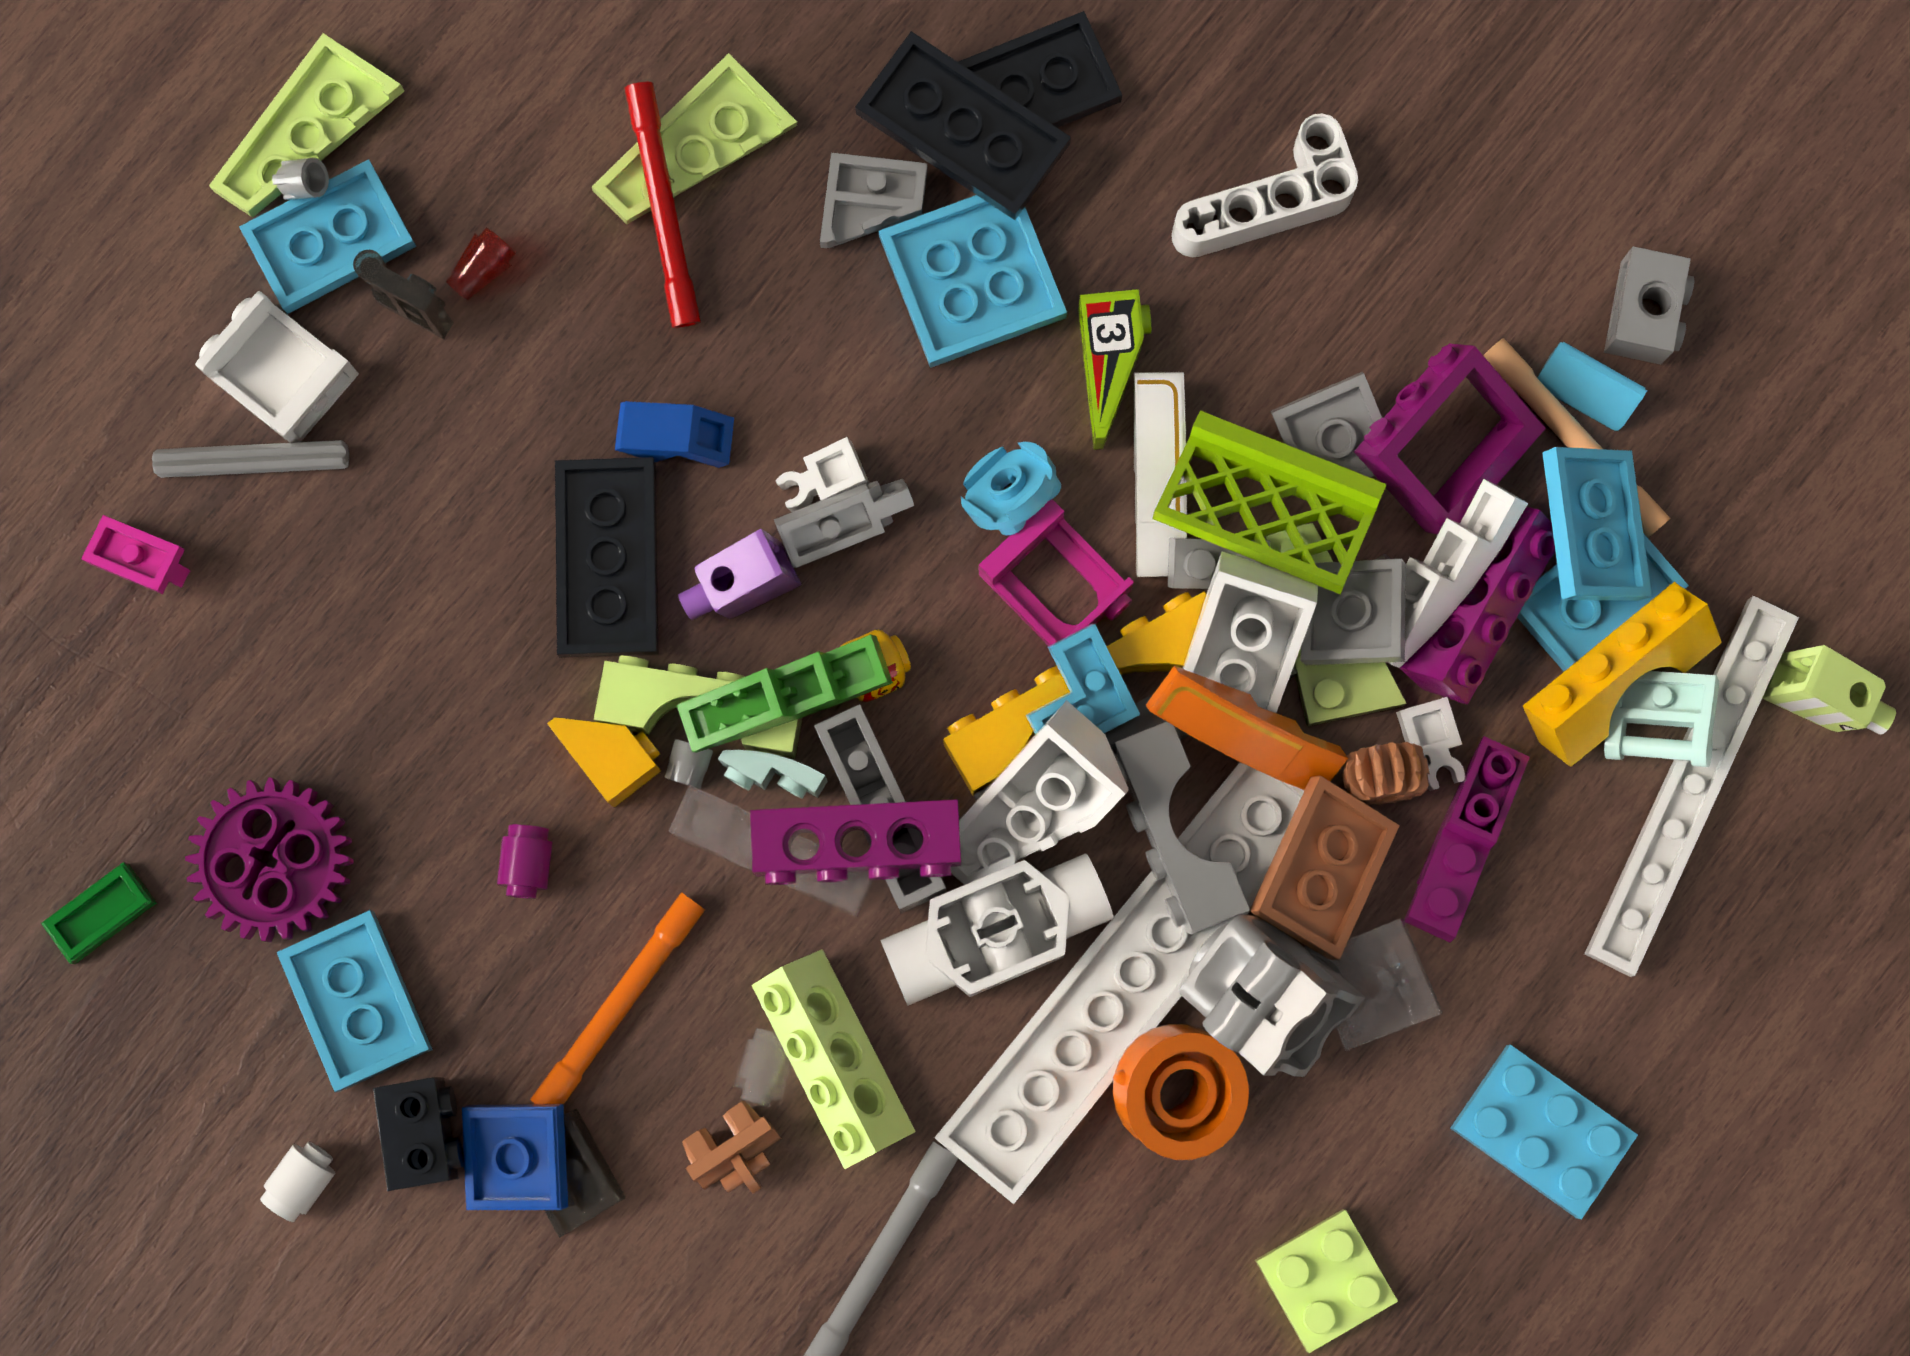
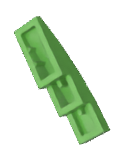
M870 634L829 652L818 651L774 670L765 668L677 704V708L691 750L697 753L841 704L890 685L893 681L877 636Z

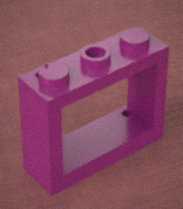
M1449 343L1442 347L1437 355L1431 356L1428 361L1429 367L1415 382L1408 384L1399 392L1394 407L1384 418L1375 421L1369 427L1371 429L1370 432L1364 436V441L1354 451L1377 479L1387 484L1386 489L1425 532L1437 535L1447 518L1458 523L1461 522L1483 479L1497 485L1546 429L1481 352L1472 345ZM1466 377L1501 417V420L1433 496L1397 455Z

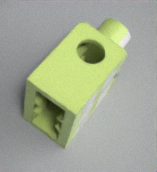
M1825 645L1783 653L1762 699L1835 732L1868 728L1881 735L1890 728L1896 716L1895 708L1880 701L1886 688L1884 680Z

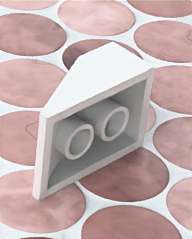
M1222 551L1203 603L1183 669L1251 694L1258 707L1277 713L1317 604L1318 585L1276 568Z

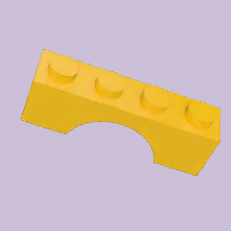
M1673 582L1523 705V708L1539 743L1570 767L1609 736L1610 720L1617 702L1635 680L1645 673L1661 667H1672L1686 673L1722 643L1708 604Z

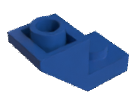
M625 401L620 403L615 450L639 458L654 457L656 462L674 456H681L720 468L729 465L734 418L696 405Z

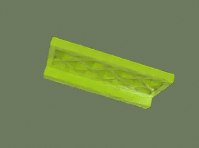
M1200 411L1193 424L1191 435L1155 508L1152 519L1341 595L1387 484ZM1195 456L1215 464L1219 473L1197 479L1190 466L1192 457ZM1184 476L1186 483L1180 484ZM1248 477L1260 482L1265 491L1243 497L1235 480ZM1224 483L1233 501L1211 507L1203 489ZM1193 493L1201 511L1186 515L1169 508L1174 498ZM1291 495L1308 502L1312 510L1290 516L1281 498ZM1271 502L1280 520L1258 526L1249 508ZM1239 512L1248 530L1235 534L1222 529L1217 518ZM1341 514L1360 523L1356 530L1337 535L1328 517ZM1318 521L1327 539L1305 545L1297 526ZM1286 530L1295 549L1281 553L1269 548L1264 537ZM1350 544V547L1346 552L1343 545ZM1333 549L1341 564L1338 575L1318 568L1311 555Z

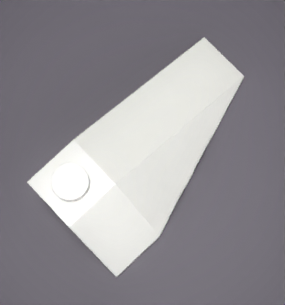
M1067 700L959 820L961 866L951 867V873L964 885L1015 864L1017 860L1040 849L1044 851L1053 847L1059 840L1078 831L1082 833L1095 827L1129 790L1106 735Z

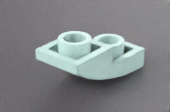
M723 750L718 758L721 764L728 768L723 776L748 791L753 784L765 790L775 773L781 776L777 784L803 799L806 792L818 798L828 782L824 774L813 768L775 754L750 750Z

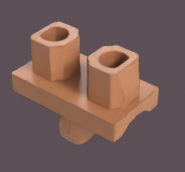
M741 1101L723 1115V1118L734 1134L733 1137L718 1146L710 1131L703 1128L682 1142L688 1160L691 1165L686 1167V1170L692 1180L698 1182L704 1190L720 1180L728 1193L745 1183L752 1194L762 1189L756 1174L771 1165L769 1159L762 1151L782 1138L775 1127L764 1116L760 1117L749 1104Z

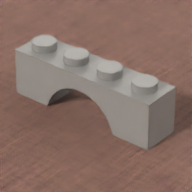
M1166 721L1111 744V749L1133 802L1126 804L1132 824L1137 833L1145 830L1152 846L1151 850L1145 852L1150 868L1157 880L1165 878L1172 897L1165 899V903L1175 926L1180 927L1184 925L1187 933L1194 934L1250 911L1231 862H1212L1195 856L1179 842L1172 829L1169 818L1170 798L1179 779L1191 767L1175 727Z

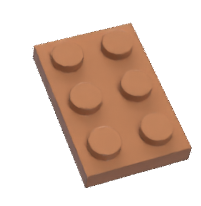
M1310 777L1249 912L1325 958L1340 960L1400 825L1324 777Z

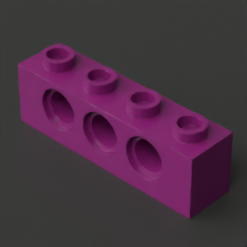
M1526 506L1503 547L1471 592L1437 632L1400 667L1422 690L1468 705L1477 687L1482 683L1485 673L1500 646L1506 640L1509 630L1522 607L1531 596L1533 588L1549 559L1555 553L1552 522L1540 510Z
M958 799L750 810L752 873L756 877L765 876V885L795 884L796 875L817 874V882L848 881V872L868 871L870 880L900 878L899 869L920 868V877H943L951 875V867L961 866ZM914 828L922 834L923 844L917 852L902 854L895 849L893 844L894 837L901 829ZM861 830L871 837L870 849L863 856L851 857L843 851V840L851 831ZM802 833L814 834L819 839L817 853L807 860L797 859L791 852L793 840Z

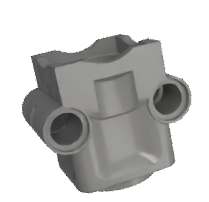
M1246 914L1235 916L1218 928L1205 941L1195 955L1189 969V976L1179 991L1191 1005L1206 1017L1203 1021L1205 1030L1225 1047L1239 1052L1264 1076H1275L1278 1071H1282L1294 1077H1305L1320 1057L1323 1045L1331 1031L1341 1022L1349 1019L1365 998L1362 993L1341 976V970L1331 960L1307 946L1303 947L1294 938L1260 917Z

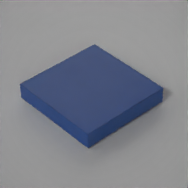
M564 1104L468 1105L462 1107L466 1210H562L568 1207Z

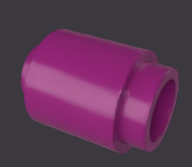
M510 824L508 826V835L502 837L497 885L507 887L506 896L536 899L537 890L548 889L553 844L552 841H548V828Z

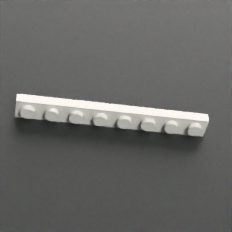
M1755 596L1747 600L1713 674L1719 679V689L1712 735L1710 766H1692L1691 761L1673 760L1585 951V955L1629 977L1636 975L1799 617ZM1688 728L1683 740L1692 741L1694 728Z

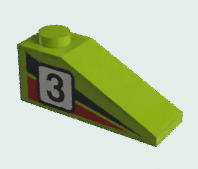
M1139 289L1080 295L1078 313L1094 450L1103 449L1141 352L1144 334H1151L1152 331L1149 304H1140Z

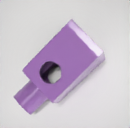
M759 529L698 564L694 569L700 583L678 594L683 609L692 621L712 610L731 619L802 584L782 543L763 529ZM734 578V583L728 590V584Z

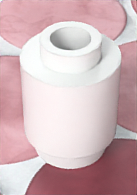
M307 1142L304 1148L293 1144L264 1184L266 1191L260 1198L261 1202L280 1217L290 1222H295L300 1213L307 1214L335 1175V1171L329 1166L333 1160L332 1156L311 1142Z

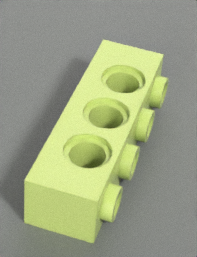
M823 949L778 968L752 985L844 1169L916 1132Z

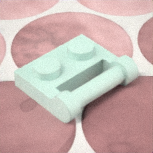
M1649 671L1639 677L1622 694L1613 710L1609 726V736L1605 739L1604 744L1605 758L1623 760L1624 756L1687 760L1691 761L1692 766L1709 767L1712 758V735L1719 689V679L1717 676ZM1627 723L1694 728L1692 741L1626 736Z

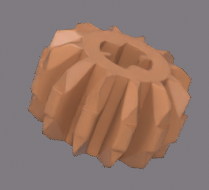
M1391 742L1383 745L1375 744L1368 748H1360L1358 751L1350 752L1347 755L1348 760L1343 765L1344 788L1347 789L1349 794L1366 805H1381L1384 803H1396L1401 800H1411L1413 797L1421 796L1429 787L1428 774L1430 773L1427 758L1424 757L1423 748L1414 743Z

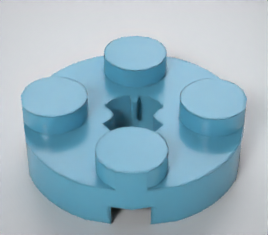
M1018 442L1021 449L1008 453L1004 447L995 449L979 460L967 474L963 483L967 493L965 499L961 497V504L977 526L986 530H999L1005 536L1013 535L1025 526L1026 520L1035 515L1047 501L1056 497L1060 492L1061 482L1056 476L1055 465L1044 449L1032 442ZM1009 483H1012L1010 487L1004 489L1005 486H1007Z

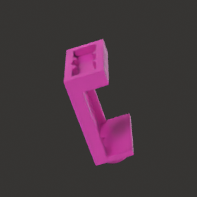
M1053 499L1047 501L1035 515L1026 520L1025 526L1019 532L1010 535L979 564L980 577L1048 646L1091 624L1096 625L1105 616L1110 621H1113L1132 602L1128 594L1132 590L1134 581L1130 577L1125 581L1065 521L1064 510ZM1044 539L1074 567L1097 594L1098 606L1077 625L1066 624L1057 619L1011 572Z

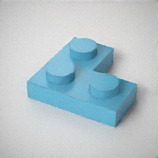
M1091 624L1048 646L1070 692L1026 714L1035 735L1066 700L1103 733L1140 715L1095 624Z

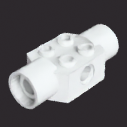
M1085 853L1043 872H1039L1027 861L1023 860L930 899L927 921L880 941L907 1006L954 986H957L969 997H972L1057 961L1065 955L1067 938L1112 920L1114 916L1098 874L1090 858Z

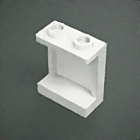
M261 291L256 292L252 298H246L239 303L232 314V321L220 335H214L205 342L200 350V358L195 364L208 378L289 443L301 442L359 375L347 359L334 349H329L275 306Z

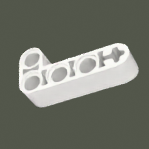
M1323 113L1313 114L1304 120L1300 126L1293 148L1297 169L1183 204L1177 211L1172 230V243L1176 250L1184 256L1200 257L1343 212L1349 206L1358 183V175L1338 121L1332 116ZM1310 136L1322 137L1326 140L1329 147L1322 150L1314 149L1308 144L1306 139ZM1325 180H1335L1343 186L1344 192L1341 194L1329 193L1322 186V182ZM1280 194L1292 195L1298 201L1299 206L1295 208L1282 207L1278 204L1275 197ZM1241 207L1248 210L1253 219L1249 222H1238L1231 217L1229 211ZM1214 215H1217V220L1213 221ZM1188 223H1194L1196 229H1204L1202 235H1197L1193 228L1187 229Z

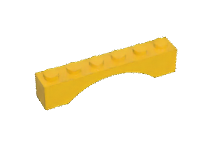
M1205 591L1193 598L1189 592H1185L1163 606L1166 611L1165 614L1150 622L1146 616H1143L1120 630L1123 637L1106 646L1120 674L1153 671L1170 672L1174 666L1183 669L1206 597ZM1057 665L1038 675L1034 679L1037 684L1034 688L1021 695L1017 689L1011 690L991 703L994 710L979 719H976L974 714H969L947 728L951 735L943 739L944 747L973 797L977 792L992 784L1035 735L1026 714L1070 692Z

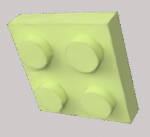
M1344 1209L1255 1260L1308 1353L1398 1302L1350 1216Z

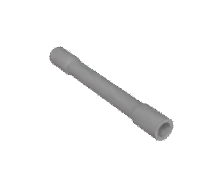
M932 1142L910 1178L909 1187L830 1318L821 1326L804 1356L841 1355L848 1343L851 1331L928 1203L937 1195L957 1162L958 1157L938 1143Z

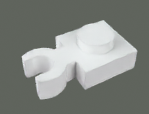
M848 437L804 457L803 459L808 471L801 474L790 471L783 473L776 479L777 485L782 490L789 489L794 485L799 486L798 495L785 502L786 507L791 512L809 506L816 495H819L820 500H824L863 483H866V485L869 483L854 445Z
M1448 697L1396 712L1405 742L1414 743L1423 748L1430 773L1428 774V790L1432 791L1439 788L1436 773L1440 767H1445L1451 772L1454 784L1464 781L1465 772L1463 766L1457 759L1451 757L1449 752L1450 748L1460 746L1462 742Z

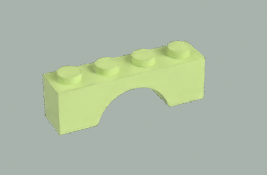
M619 656L618 663L604 661L594 720L599 723L625 725L631 732L640 733L643 731L645 734H650L656 723L667 712L677 708V704L745 676L729 672H717L716 679L697 676L698 669L686 665L668 664V669L665 671L648 668L649 661L642 658ZM802 718L741 738L742 744L746 750L795 759Z

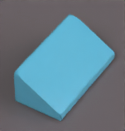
M1565 342L1558 344L1537 377L1557 399L1614 431H1619L1624 426L1647 392L1645 387Z

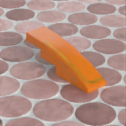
M1176 666L1171 669L1146 704L1150 712L1195 739L1247 766L1302 790H1305L1310 777L1322 776L1331 782L1348 760L1340 746L1304 733L1296 720L1258 707L1251 694Z

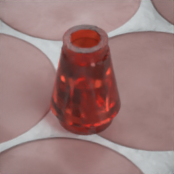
M486 227L480 235L474 233L446 283L468 301L474 294L478 293L512 266L509 261L515 256L516 252L497 234Z

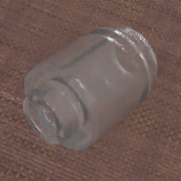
M756 1028L753 1039H747L733 1087L743 1090L740 1100L767 1108L770 1107L772 1099L782 1101L792 1064L775 1032Z

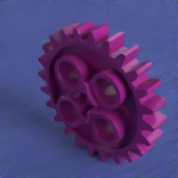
M274 778L267 779L264 791L261 790L257 782L248 780L245 796L238 790L230 787L227 789L230 804L226 806L215 800L210 802L212 809L216 813L213 820L201 816L197 818L200 825L206 829L204 836L190 835L188 838L192 843L200 846L199 853L185 856V861L199 865V871L191 874L186 879L187 882L202 884L204 887L193 899L199 903L213 902L205 914L209 919L215 920L225 914L221 926L222 930L232 932L241 923L240 938L251 940L258 928L261 941L272 942L275 929L277 928L283 939L291 940L293 939L294 924L302 931H312L309 916L313 914L327 920L329 915L323 906L325 901L328 900L335 903H341L342 901L341 897L333 891L335 884L345 885L350 884L351 881L339 873L341 866L354 863V859L340 854V849L352 843V839L335 834L344 825V819L340 817L327 819L326 817L334 805L324 800L314 806L318 792L311 788H307L298 797L299 784L292 780L286 783L282 792L279 781ZM268 813L272 819V827L266 836L256 838L252 832L254 820L259 815ZM290 821H294V829L285 836L287 824ZM305 838H311L315 847L314 854L309 861L299 864L294 856L296 845ZM266 851L273 853L272 856L278 860L274 868L267 867V863L262 860V856ZM240 856L245 863V870L238 880L230 882L226 877L225 869L227 863L232 858ZM283 881L287 887L286 900L282 905L273 908L268 901V891L273 884ZM254 885L253 895L250 899H246L244 897L246 890Z

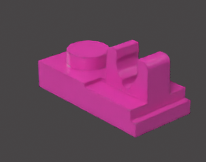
M104 515L81 560L160 594L164 593L169 582L182 588L190 572L189 569L179 564L185 551L182 547Z

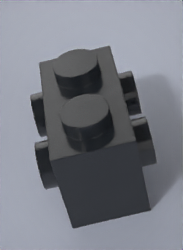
M431 1077L373 1088L387 1191L459 1179L457 1169L464 1167V1154L460 1138H453L450 1117H454L457 1114L456 1098L452 1086L445 1087L443 1077ZM417 1100L420 1102L421 1109L418 1115L415 1112V1103L417 1102ZM424 1151L427 1153L428 1162L426 1166L422 1162V1154Z

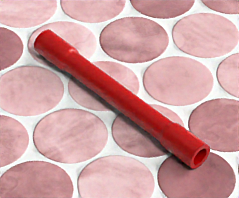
M649 81L627 85L624 89L632 129L637 137L665 277L664 289L672 328L693 326L701 323L693 281L688 273L660 132L661 120L653 82Z

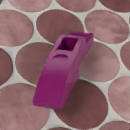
M1483 736L1465 771V779L1460 782L1426 858L1417 880L1419 885L1404 922L1449 943L1456 938L1490 849L1498 840L1529 761V756Z

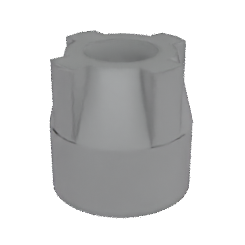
M317 158L282 161V166L275 175H272L273 185H277L279 191L284 194L285 200L321 197L327 191L329 184L327 169Z
M675 739L664 778L700 789L713 751L706 749L695 753L692 752L688 742Z

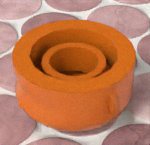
M1167 1024L1152 1028L1138 1036L1126 1048L1118 1061L1113 1076V1097L1116 1111L1123 1126L1133 1137L1140 1140L1144 1146L1166 1158L1194 1160L1220 1149L1235 1135L1248 1107L1249 1084L1246 1071L1234 1051L1219 1043L1201 1028L1187 1024ZM1178 1070H1193L1194 1085L1190 1095L1182 1104L1173 1109L1164 1110L1160 1101V1091L1164 1081L1170 1074Z

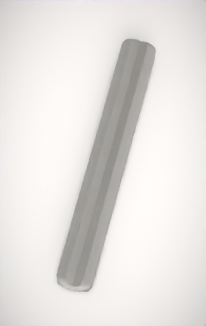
M342 440L157 449L153 452L152 466L154 473L161 478L345 469L349 465L348 445Z

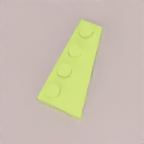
M323 33L210 183V188L253 218L282 194L277 185H273L272 175L277 173V170L282 166V161L317 158L322 161L404 92L403 87L400 83Z
M729 53L660 119V132L673 198L797 126V121ZM638 142L592 186V191L626 224L651 211Z
M1313 523L1297 526L1305 545L1322 540ZM1286 530L1264 537L1265 540H1270L1271 549L1281 553L1295 549ZM1328 551L1311 555L1315 563L1333 562ZM1300 648L1294 667L1298 672L1295 678L1307 726L1403 707L1407 704L1385 662L1305 665L1301 662Z

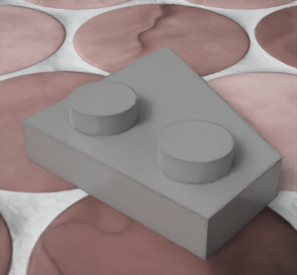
M831 153L820 236L821 248H831L922 215L928 171L927 163Z

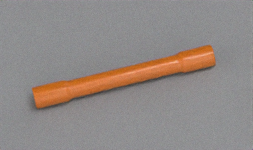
M682 892L679 894L657 924L653 936L561 1061L555 1064L530 1100L534 1104H565L581 1082L583 1073L668 956L682 943L704 913L705 909Z

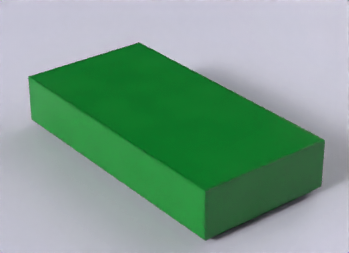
M123 862L43 921L41 925L70 964H76L157 904V902L128 863Z

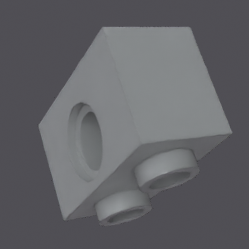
M1634 246L1629 250L1620 264L1604 353L1661 365L1674 351L1680 350L1686 331V323L1679 321L1682 305L1689 303L1694 287V276L1688 275L1691 258ZM1642 299H1652L1657 302L1662 314L1652 315L1648 313L1643 307Z

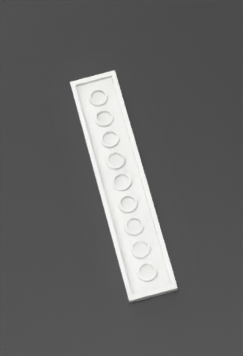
M1240 762L1179 836L1178 840L1189 852L1199 858L1212 862H1231L1247 904L1251 908L1304 790L1277 780ZM1151 871L1114 916V919L1109 922L935 1136V1139L1014 1204L1113 1082L1118 1061L1126 1048L1138 1036L1152 1028H1156L1182 996L1179 992L1180 988L1189 976L1191 963L1201 946L1218 928L1233 918L1194 934L1187 933L1184 925L1176 927L1165 903V899L1172 897L1165 878L1157 880Z

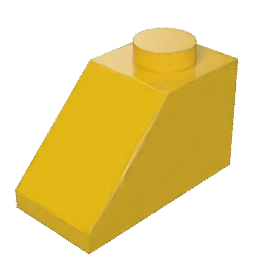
M557 717L547 723L602 796L613 807H616L661 772L660 768L653 761L660 755V752L643 731L634 736L625 725Z

